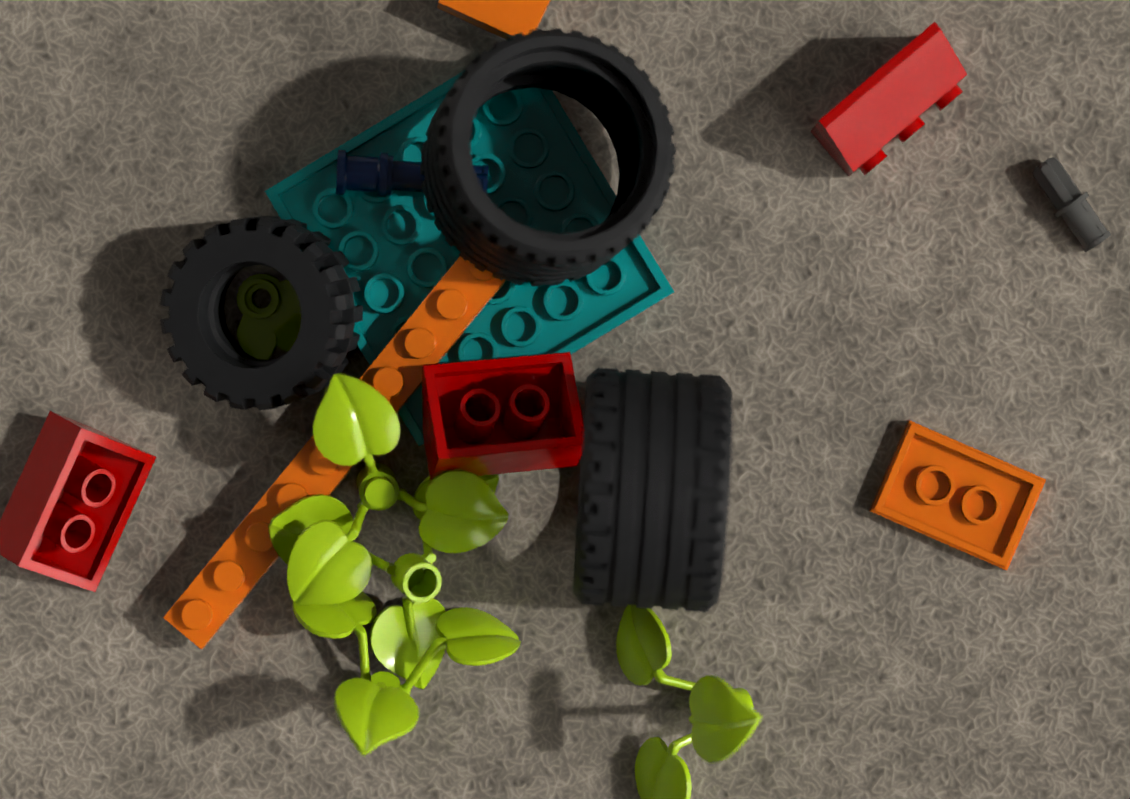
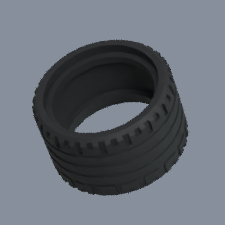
M552 28L551 30H531L525 36L521 32L505 40L502 39L495 43L490 51L484 50L464 69L431 119L425 134L427 140L422 146L420 174L425 175V180L421 185L427 201L426 206L429 213H434L436 218L434 224L438 231L441 230L445 236V241L451 247L455 246L460 251L458 255L465 261L468 260L474 264L478 270L492 272V277L511 281V283L518 285L530 282L531 286H553L563 283L565 279L571 282L589 275L600 268L601 265L611 260L647 228L653 220L652 217L659 212L665 196L668 194L671 186L668 179L674 174V155L676 154L675 144L672 143L671 137L674 135V130L668 118L669 111L666 104L662 105L659 98L661 93L649 81L650 77L644 69L640 71L634 65L636 63L635 60L629 55L626 57L619 52L620 49L612 44L608 46L602 43L601 38L593 35L591 37L582 35V32L575 30L568 33L563 32L559 28ZM540 88L557 91L573 98L591 111L610 136L616 151L619 168L617 196L605 221L582 232L554 234L536 231L517 223L498 209L482 189L472 164L470 138L472 122L478 108L491 98L511 90Z
M597 368L586 378L573 594L582 604L589 605L611 603V606L618 607L636 605V608L652 609L653 606H659L665 610L684 608L685 611L706 612L718 602L724 565L732 449L731 387L718 375L700 374L698 377L693 376L691 373L667 375V372L659 371L641 373V370L626 369L625 372H619L618 369Z

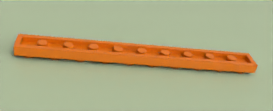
M460 256L359 379L380 392L393 406L397 414L422 384L423 365L438 364L506 280L492 277L493 273L487 270L484 272L478 270L474 264L468 260L465 261ZM312 435L163 618L201 650L205 648L279 558L269 536L268 526L271 519L304 497L317 494L330 496L354 465L342 466L325 458L318 450Z

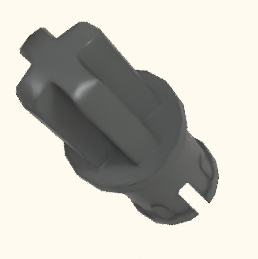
M1056 157L1047 159L1033 170V177L1057 210L1054 216L1056 218L1060 216L1063 218L1083 246L1085 252L1111 236L1109 230H1106L1086 200L1089 196L1087 191L1083 194Z

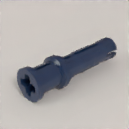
M338 150L336 195H344L346 190L377 192L378 197L386 198V195H391L392 190L423 192L421 184L425 180V175L420 174L421 162L393 161V155H388L385 152H381L379 157L350 156L346 150ZM473 165L480 185L487 194L488 165Z

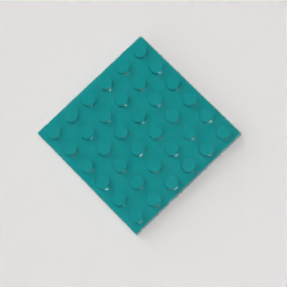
M462 72L265 191L281 219H295L306 223L307 230L311 232H322L331 239L328 247L333 252L342 251L349 261L344 270L348 278H357L360 291L353 292L355 306H363V321L355 322L353 332L360 335L357 345L369 365L372 364L460 257L458 255L460 251L455 246L451 247L445 241V236L441 230L438 231L434 224L436 218L434 213H429L423 192L392 190L391 195H386V198L378 197L377 192L346 190L344 195H336L338 150H346L350 156L379 157L381 152H385L388 155H393V161L421 162L422 146L427 140L425 134L431 119ZM540 88L515 89L491 98L478 108L472 122L470 138L472 164L488 165L487 196L498 209L517 223L536 231L554 234L582 232L605 221L610 214L616 195L552 90ZM639 235L606 264L601 265L596 271L571 282L565 279L563 283L553 286H531L530 282L518 285L506 280L438 364L570 352L572 355L673 294L674 290ZM421 384L398 412L419 447L424 444Z

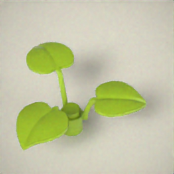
M335 373L330 380L327 391L315 413L313 436L321 454L335 464L351 466L364 459L366 466L359 472L356 481L361 501L357 504V512L347 535H345L337 523L331 520H322L307 527L295 541L288 560L287 584L292 600L300 605L343 603L355 598L367 586L372 572L371 556L363 545L354 542V540L360 533L366 512L369 509L383 511L393 506L397 500H402L413 509L424 512L418 526L421 539L431 548L445 553L467 552L486 544L503 529L509 516L507 510L499 502L490 486L481 477L466 470H448L431 480L425 492L426 503L418 501L408 494L405 489L399 488L393 471L384 464L375 463L373 455L386 454L396 447L400 435L398 416L389 401L375 388L360 379L342 373Z
M499 475L479 476L490 486L495 494ZM430 476L419 485L415 492L414 498L420 502L426 503L425 492L428 484L431 482ZM310 495L296 501L274 516L268 529L272 546L279 557L288 565L292 547L299 535L310 525L322 520H331L337 523L345 535H347L353 524V517L344 503L329 495ZM412 508L413 513L420 520L424 512ZM423 540V554L421 556L415 553L404 554L394 564L369 552L372 565L390 574L393 585L404 594L402 598L403 606H388L376 616L370 629V647L376 659L385 668L405 680L412 673L432 642L437 638H441L435 627L439 616L446 612L442 604L434 598L442 585L441 574L432 565L437 557L433 553V549ZM446 648L436 653L415 683V687L424 689L437 671Z
M362 591L355 598L339 604L300 605L292 600L295 617L309 632L330 639L344 638L352 632L357 636L361 676L360 678L349 679L338 686L334 704L344 731L362 756L367 755L378 746L405 735L415 727L419 717V709L414 699L410 696L411 689L439 650L446 648L448 656L456 663L468 666H481L492 664L511 656L519 649L521 644L518 636L508 626L489 613L469 607L454 608L439 616L435 628L441 638H437L432 642L405 683L400 684L399 678L390 672L379 671L370 675L367 632L363 625L370 624L375 620L377 609L366 593Z
M627 605L621 618L616 638L617 659L624 675L633 684L638 686L648 685L654 677L660 684L691 691L689 707L692 715L689 716V722L693 724L691 733L670 743L669 747L660 737H650L643 743L635 762L637 790L640 799H690L692 790L690 772L685 761L677 755L679 750L692 743L696 753L706 762H721L739 750L756 729L762 716L754 710L752 698L747 690L741 687L732 688L724 679L718 676H703L695 683L665 674L662 669L670 663L672 650L664 625L652 609L636 608V605Z

